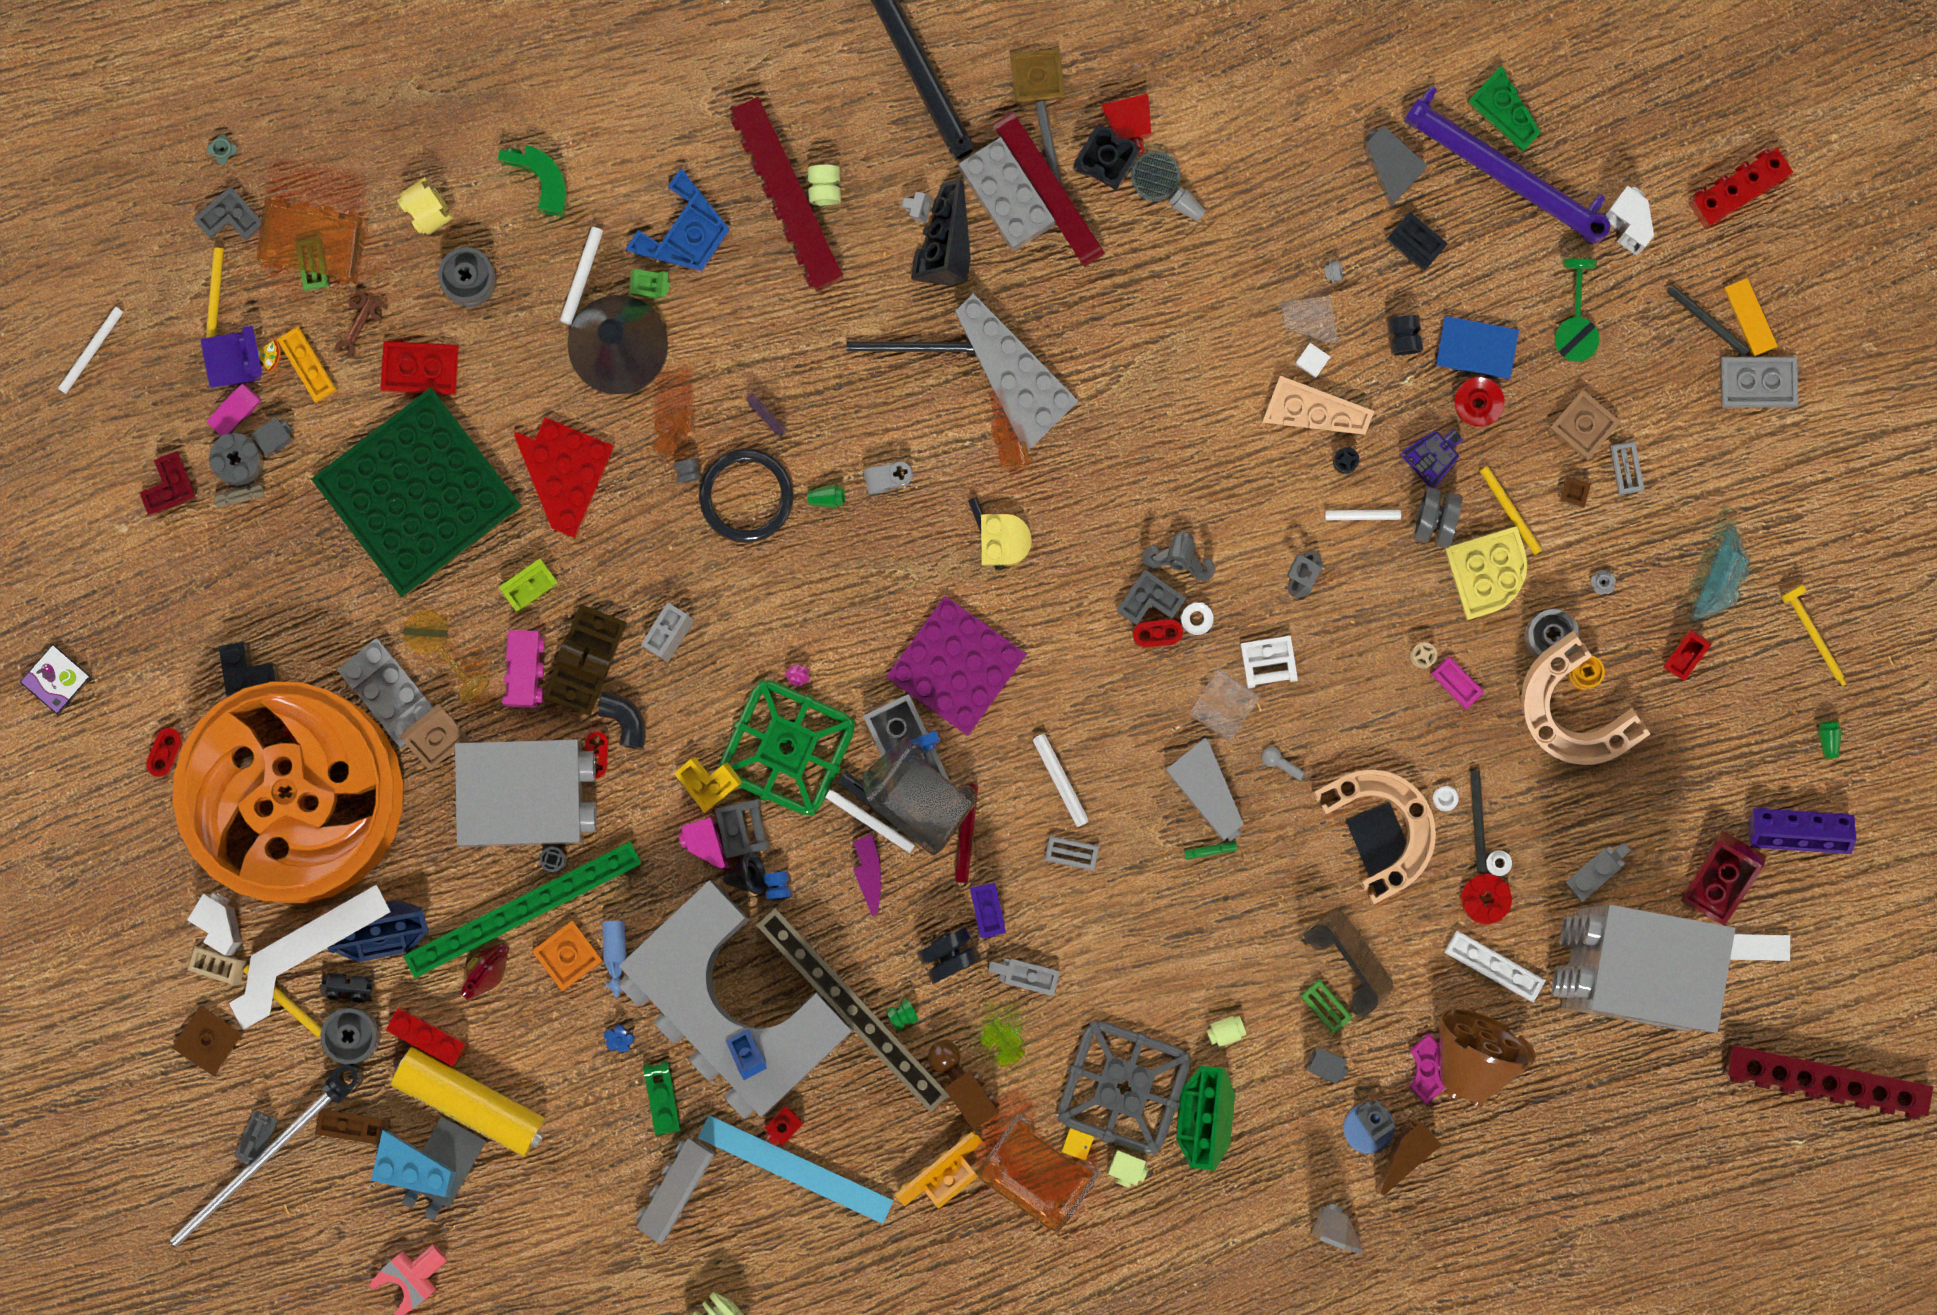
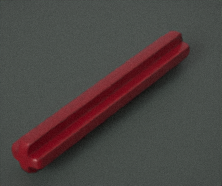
M966 783L964 789L955 882L967 883L969 878L978 785L973 783Z

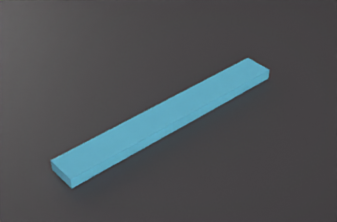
M711 1115L708 1116L698 1137L700 1140L882 1224L894 1201Z

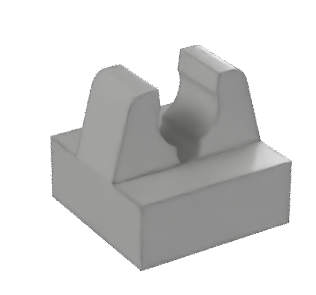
M915 192L914 199L904 197L901 207L905 208V211L910 212L909 216L915 221L926 224L932 199L925 193Z

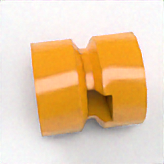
M1592 656L1567 674L1568 681L1576 689L1589 690L1600 684L1605 674L1604 665L1601 660Z

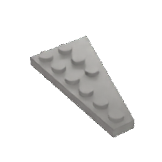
M972 294L955 311V314L976 353L979 363L983 367L1002 410H1004L1010 426L1021 445L1023 453L1026 454L1078 400Z

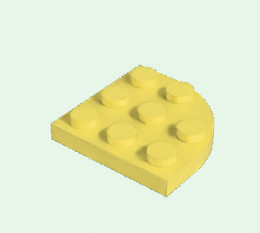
M1517 526L1450 546L1449 549H1444L1466 621L1491 614L1508 605L1517 596L1525 581L1527 557Z

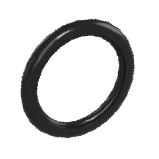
M742 448L718 457L704 473L699 486V504L706 522L716 533L735 542L752 543L772 536L784 525L793 506L794 491L791 478L786 469L776 458L756 449ZM753 461L764 465L776 476L780 485L781 503L772 520L758 529L738 530L728 526L717 516L712 505L711 492L715 479L723 469L736 462Z

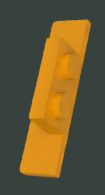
M975 1131L963 1135L953 1148L941 1153L938 1160L931 1166L924 1167L915 1179L903 1184L899 1192L895 1194V1197L905 1207L925 1191L939 1209L978 1177L964 1158L983 1143L982 1139Z

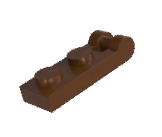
M321 1109L318 1113L315 1134L379 1145L382 1130L390 1127L391 1120ZM369 1125L377 1126L375 1136L368 1135Z

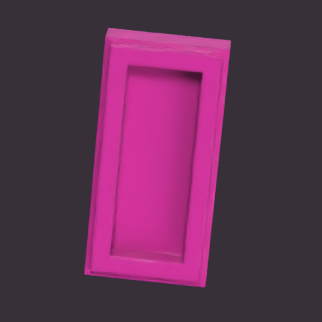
M1450 656L1431 673L1465 710L1484 693Z

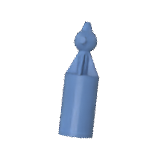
M625 921L602 922L603 959L612 977L609 983H606V988L613 991L616 998L619 997L622 990L617 984L622 980L620 978L622 969L619 965L626 959Z

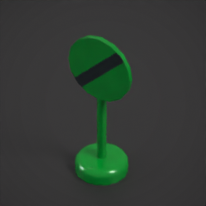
M1563 259L1562 265L1564 268L1576 269L1575 317L1567 319L1558 327L1554 338L1555 346L1559 354L1565 359L1574 362L1585 361L1593 356L1598 349L1600 338L1595 325L1588 319L1581 318L1583 269H1595L1597 267V259Z

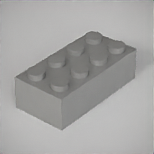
M1001 137L959 163L960 173L1012 253L1054 227V218Z
M909 694L863 715L906 809L952 788V784L935 749L922 753L921 749L917 750L923 770L890 755L889 748L927 734Z

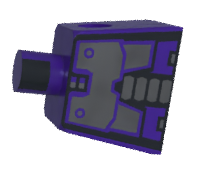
M1454 429L1445 437H1442L1438 431H1434L1406 448L1400 456L1428 487L1435 488L1460 457L1454 448L1463 439Z

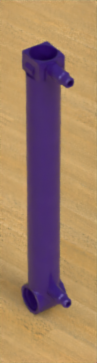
M1431 86L1424 93L1421 100L1417 99L1404 119V122L1414 129H1418L1581 234L1587 243H1600L1609 233L1610 222L1608 218L1602 214H1597L1605 200L1602 194H1599L1593 200L1588 209L1430 108L1429 104L1437 92L1434 86ZM1590 225H1598L1601 233L1596 234L1592 232Z

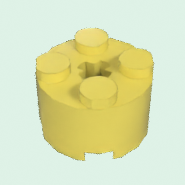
M424 177L400 193L401 198L397 202L405 213L408 212L413 216L414 219L411 222L419 233L422 232L423 234L430 235L452 220L453 215L451 213L446 214L445 211L449 207L436 188L431 190L427 186L430 181Z

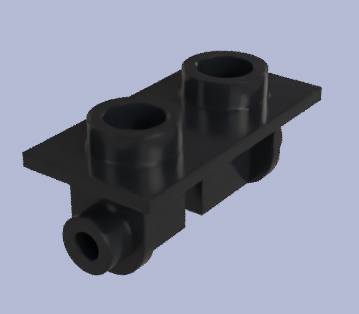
M328 973V975L322 976V984L319 985L321 996L329 1000H339L342 998L350 999L355 1003L372 1002L370 990H373L374 980H369V977L351 975L350 984H345L347 976L344 974Z

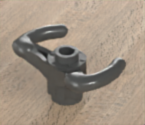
M1176 533L1175 537L1171 539L1170 547L1153 557L1151 556L1159 551V547L1156 544L1147 547L1142 553L1143 564L1151 569L1170 565L1175 570L1182 571L1186 569L1190 571L1199 581H1208L1216 572L1215 564L1211 558L1204 560L1206 570L1202 568L1194 554L1195 538L1188 533Z

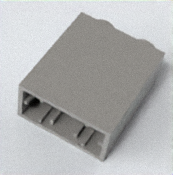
M579 740L455 743L457 846L584 844V832H596V803L583 802V782L595 781L596 777L595 752L582 751V742Z

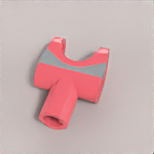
M431 1244L413 1261L402 1251L383 1267L369 1284V1287L374 1291L377 1287L387 1282H394L401 1286L404 1298L400 1308L394 1315H405L419 1306L437 1290L428 1278L448 1260L435 1244Z

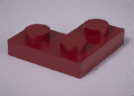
M179 451L154 459L162 483L139 492L147 514L150 517L197 498Z

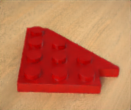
M544 417L535 440L517 432L514 433V437L551 528L575 539L615 447Z

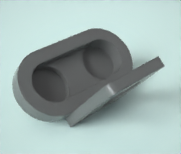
M1311 550L1305 553L1304 556L1296 555L1287 573V576L1291 578L1288 586V592L1291 596L1301 598L1310 594L1312 586L1323 568V562L1319 553Z

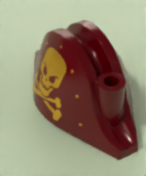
M502 943L482 951L470 959L465 969L461 995L465 999L469 1000L492 990L501 982L506 968L509 947Z

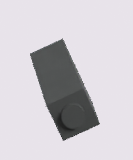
M1383 125L1379 130L1374 128L1365 138L1367 143L1364 150L1387 203L1392 207L1426 170L1428 165Z

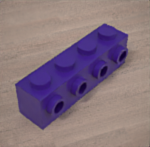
M1753 808L1748 822L1750 848L1852 854L1857 840L1854 815L1843 813L1833 814L1819 813L1817 811L1804 812L1790 809Z

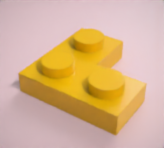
M696 757L691 758L674 773L704 813L713 808L743 783L728 762L709 775Z

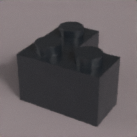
M239 642L218 646L226 696L229 697L244 688L268 682H280L278 665L267 663L252 666L249 644Z

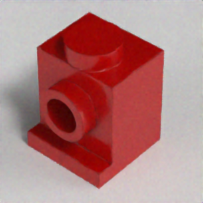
M785 1106L764 1128L767 1131L765 1136L775 1146L778 1143L783 1146L804 1122L791 1109ZM779 1123L786 1124V1132L781 1133L778 1131L777 1126Z

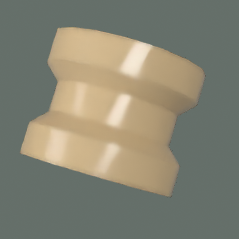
M1419 643L1410 653L1411 662L1417 668H1428L1435 663L1437 650L1430 643Z

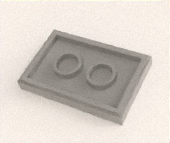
M1797 357L1720 358L1721 408L1798 407Z

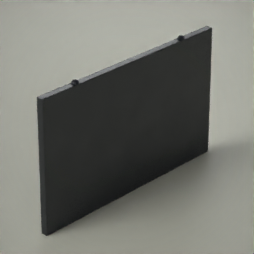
M1390 802L1346 820L1351 832L1350 835L1354 839L1369 877L1393 865L1403 854L1407 842ZM1393 871L1389 874L1388 880L1391 885L1398 886L1401 882V876ZM1382 879L1372 882L1377 895L1387 890Z

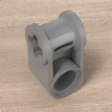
M905 462L879 465L863 470L869 495L905 486L911 482L913 477L910 466ZM898 468L908 471V474L904 475L903 480H900L899 477H894V474L898 473Z

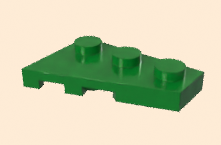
M1501 65L1467 104L1520 151L1524 152L1541 132L1528 109L1517 95L1514 85L1509 81Z

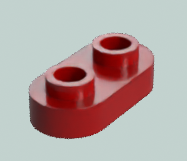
M1172 619L1142 622L1134 628L1132 637L1135 644L1141 648L1170 646L1177 644L1181 640L1183 628L1179 622ZM1166 629H1173L1175 635L1167 637L1165 634ZM1147 631L1150 634V638L1143 640L1140 637V633Z
M165 728L157 734L146 761V768L153 776L164 777L172 771L183 744V738L179 731ZM172 736L174 738V744L168 746L166 740L168 737ZM159 760H163L165 763L162 769L157 768Z

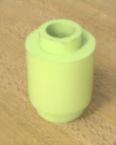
M1230 1016L1211 1023V1029L1207 1030L1211 1044L1217 1043L1218 1048L1239 1041L1241 1037L1246 1035L1240 1016L1235 1018Z

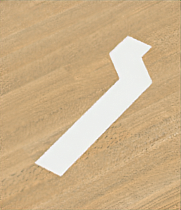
M377 885L251 955L245 994L229 1003L242 1030L270 1015L276 976L390 913Z

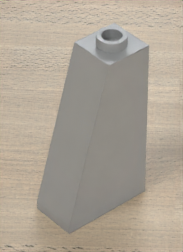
M1204 738L1167 768L1165 772L1222 841L1228 838L1231 842L1242 833L1239 828L1243 825V821L1208 740Z

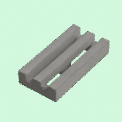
M1636 442L1611 445L1609 448L1618 496L1643 492L1644 484ZM1626 448H1630L1637 487H1633ZM1619 449L1627 484L1626 489H1624L1617 450Z
M1050 836L1045 861L1094 871L1099 846ZM1057 842L1093 850V854L1090 855L1053 847V843ZM1055 852L1091 860V864L1051 857V853Z

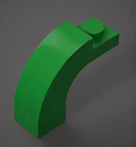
M526 145L524 154H521L522 151L515 148H507L506 151L499 150L498 161L500 164L529 170L540 179L541 196L538 204L540 213L565 218L568 192L564 177L556 163L541 150Z

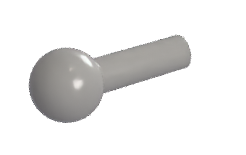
M1268 747L1263 751L1262 761L1266 766H1277L1299 781L1304 778L1306 772L1282 758L1279 749Z

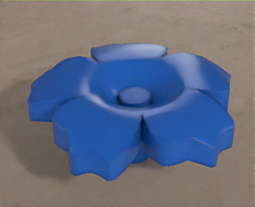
M616 1025L615 1031L612 1028L605 1030L603 1036L606 1039L607 1048L611 1051L617 1048L618 1052L630 1050L629 1045H632L635 1039L633 1033H627V1029L623 1025Z

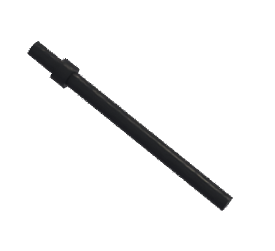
M969 340L967 342L847 341L846 343L847 351L967 352V355H976Z

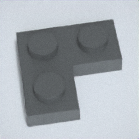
M231 186L193 218L210 239L230 223L247 241L265 225Z
M1144 570L1116 612L1136 626L1150 606H1153L1172 619L1186 597L1147 570Z

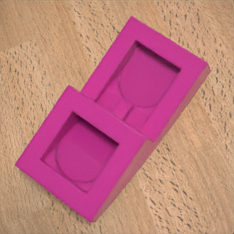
M242 383L213 413L207 423L221 436L231 434L243 419L250 416L262 399L245 383Z

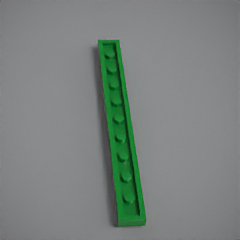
M630 841L403 957L414 979L642 865V862Z

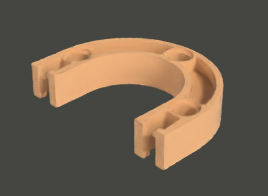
M1573 630L1545 650L1531 665L1522 687V711L1532 736L1552 756L1568 763L1580 765L1603 763L1620 756L1649 736L1650 732L1633 708L1604 728L1590 733L1569 731L1553 719L1550 713V698L1556 684L1566 674L1592 657L1589 649L1581 642L1579 636ZM1576 643L1582 648L1571 656H1567L1565 653ZM1554 658H1563V661L1560 665H1551V661ZM1634 721L1640 725L1627 734L1624 732ZM1543 726H1550V727H1551V729H1550V731H1549L1548 733H1546V734H1540V733H1539V729H1540L1541 727H1543ZM1614 735L1622 736L1621 740L1617 743L1609 742L1610 738Z
M1364 770L1348 774L1313 792L1316 801L1321 800L1322 793L1331 789L1335 790L1339 801L1329 808L1326 804L1322 805L1321 810L1324 815L1357 798L1368 796L1382 798L1393 804L1401 812L1406 822L1408 834L1403 854L1390 867L1360 882L1364 891L1368 889L1369 883L1378 879H1382L1383 884L1387 888L1385 892L1377 897L1374 894L1369 896L1370 898L1368 899L1371 905L1406 888L1425 870L1435 846V822L1426 799L1410 782L1390 772ZM1349 782L1353 785L1354 791L1351 796H1346L1341 792L1342 783ZM1416 803L1421 806L1422 814L1419 817H1413L1410 814L1409 808L1411 804ZM1393 871L1401 876V882L1398 886L1391 885L1388 880L1389 874Z

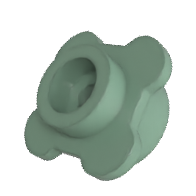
M219 135L212 144L208 145L207 152L210 155H214L217 158V162L223 165L227 163V159L231 155L237 153V147L234 144H230L226 135Z

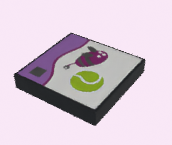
M52 644L21 679L20 683L54 713L60 715L92 676L56 645Z

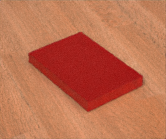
M383 341L380 391L422 394L431 387L437 395L456 396L459 345Z

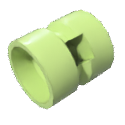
M836 165L808 167V182L812 185L808 189L809 204L828 206L841 203L840 187L836 186L840 182V167Z

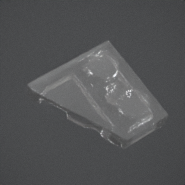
M1331 295L1280 304L1284 329L1332 345L1338 344Z

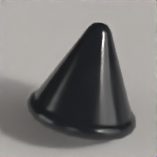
M748 852L722 880L726 885L758 895L765 889L766 883H764L763 875L766 872L761 859L755 853Z

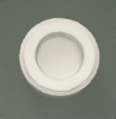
M1442 786L1435 790L1432 801L1438 810L1450 811L1458 804V794L1452 787Z

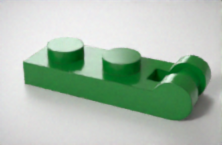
M662 1061L660 1065L651 1066V1064L643 1065L655 1135L681 1131L669 1062ZM663 1075L664 1082L654 1083L653 1076Z

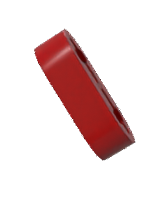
M593 731L586 737L585 751L595 752L594 745L590 744L591 740H595V736H600V740L604 741V745L599 746V754L595 753V757H598V764L603 766V769L599 770L595 779H600L604 777L608 768L609 740L604 733Z

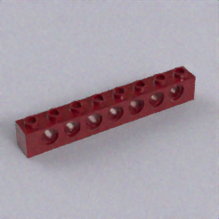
M1728 1045L1723 1075L1730 1076L1729 1081L1744 1084L1745 1079L1755 1081L1754 1086L1770 1089V1085L1780 1086V1092L1795 1094V1090L1805 1092L1804 1097L1820 1099V1095L1829 1096V1102L1844 1105L1845 1100L1855 1102L1854 1107L1870 1110V1105L1880 1107L1879 1112L1895 1115V1110L1905 1112L1904 1117L1920 1120V1115H1929L1934 1086L1735 1045ZM1752 1060L1758 1064V1071L1754 1075L1747 1071V1065ZM1775 1066H1780L1783 1070V1076L1779 1080L1774 1079L1772 1076V1070ZM1801 1071H1805L1808 1075V1081L1804 1085H1800L1797 1081V1075ZM1826 1076H1830L1833 1080V1086L1829 1090H1825L1822 1086V1081ZM1851 1081L1856 1082L1858 1085V1091L1854 1095H1850L1847 1091V1086ZM1877 1086L1883 1091V1096L1880 1100H1875L1872 1096V1091ZM1902 1091L1908 1096V1101L1903 1106L1897 1100L1899 1093Z

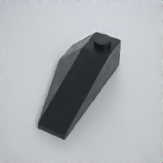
M959 178L942 183L932 208L934 217L930 227H925L923 235L926 238L922 248H917L914 256L911 275L913 281L950 286L968 280L971 256L964 181Z

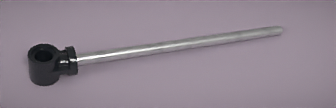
M345 1064L337 1067L334 1073L321 1085L325 1093L170 1239L171 1243L178 1247L331 1100L339 1104L351 1091L359 1087L364 1079L362 1069L355 1064ZM346 1070H350L353 1074V1081L350 1084L346 1083L343 1077Z

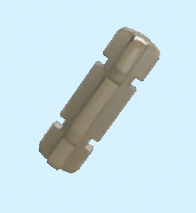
M261 483L250 485L251 487L249 488L245 486L227 491V494L224 492L216 494L214 496L216 506L222 508L228 506L229 503L233 505L251 500V497L255 499L263 497V486Z

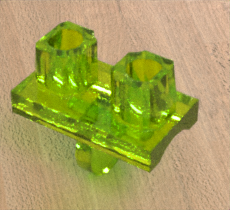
M996 1018L985 1028L986 1031L979 1038L986 1048H990L994 1043L999 1045L1002 1051L995 1056V1059L1001 1067L1011 1062L1015 1064L1026 1054L1020 1047L1025 1042L1019 1035L1023 1030L1021 1025L1016 1029L1009 1022L1003 1026Z

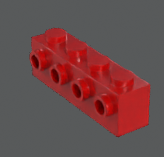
M1778 147L1772 151L1769 148L1756 155L1758 160L1752 164H1749L1748 161L1735 168L1737 173L1731 177L1725 174L1714 181L1715 187L1707 190L1705 187L1693 195L1694 200L1689 205L1704 229L1709 228L1786 180L1794 173Z

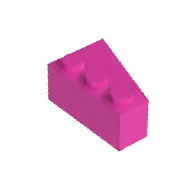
M508 630L507 674L504 676L506 697H503L502 704L508 708H538V703L543 702V688H539V677H544V662H540V652H545V637H541L539 631Z

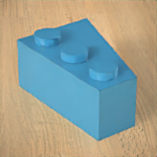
M382 1130L371 1181L442 1197H451L456 1171L423 1153L390 1131Z

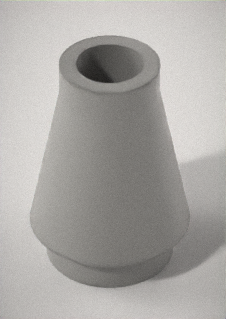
M1181 186L1168 201L1172 205V209L1192 218L1196 222L1206 212L1187 188L1184 190Z

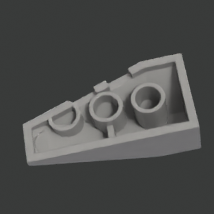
M1329 1203L1328 1208L1321 1206L1311 1234L1320 1241L1343 1250L1361 1254L1363 1249L1349 1217L1342 1213L1344 1209Z

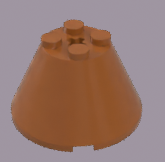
M1454 1009L1452 1013L1444 1011L1439 1019L1440 1079L1447 1088L1445 1092L1455 1099L1460 1097L1467 1099L1476 1106H1483L1486 1100L1528 1069L1536 1058L1534 1048L1523 1036L1519 1035L1516 1038L1509 1033L1507 1025L1474 1011Z

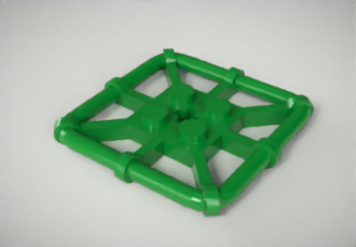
M765 678L761 679L752 690L738 722L735 721L733 725L735 729L723 753L719 768L727 762L730 765L744 732L761 739L762 742L755 756L730 766L736 771L759 762L773 769L766 786L763 787L738 776L743 782L738 787L760 796V799L765 802L769 800L798 814L814 816L816 815L815 812L822 806L836 773L839 774L841 770L839 766L854 735L855 719H851L849 715L836 708L813 699L814 696L811 694L804 695L778 682L765 681ZM769 690L802 704L795 722L778 716ZM762 693L772 716L765 734L747 726ZM809 708L841 722L819 732H814L801 726ZM844 730L830 763L812 755L820 738ZM789 740L792 742L791 746L794 750L785 755L782 753L783 749L780 747V744H786ZM809 761L827 769L812 802L802 779ZM779 772L796 779L805 805L772 791Z

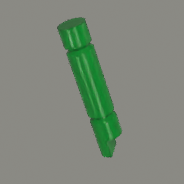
M1236 841L1193 850H1184L1185 859L1191 860L1237 851Z

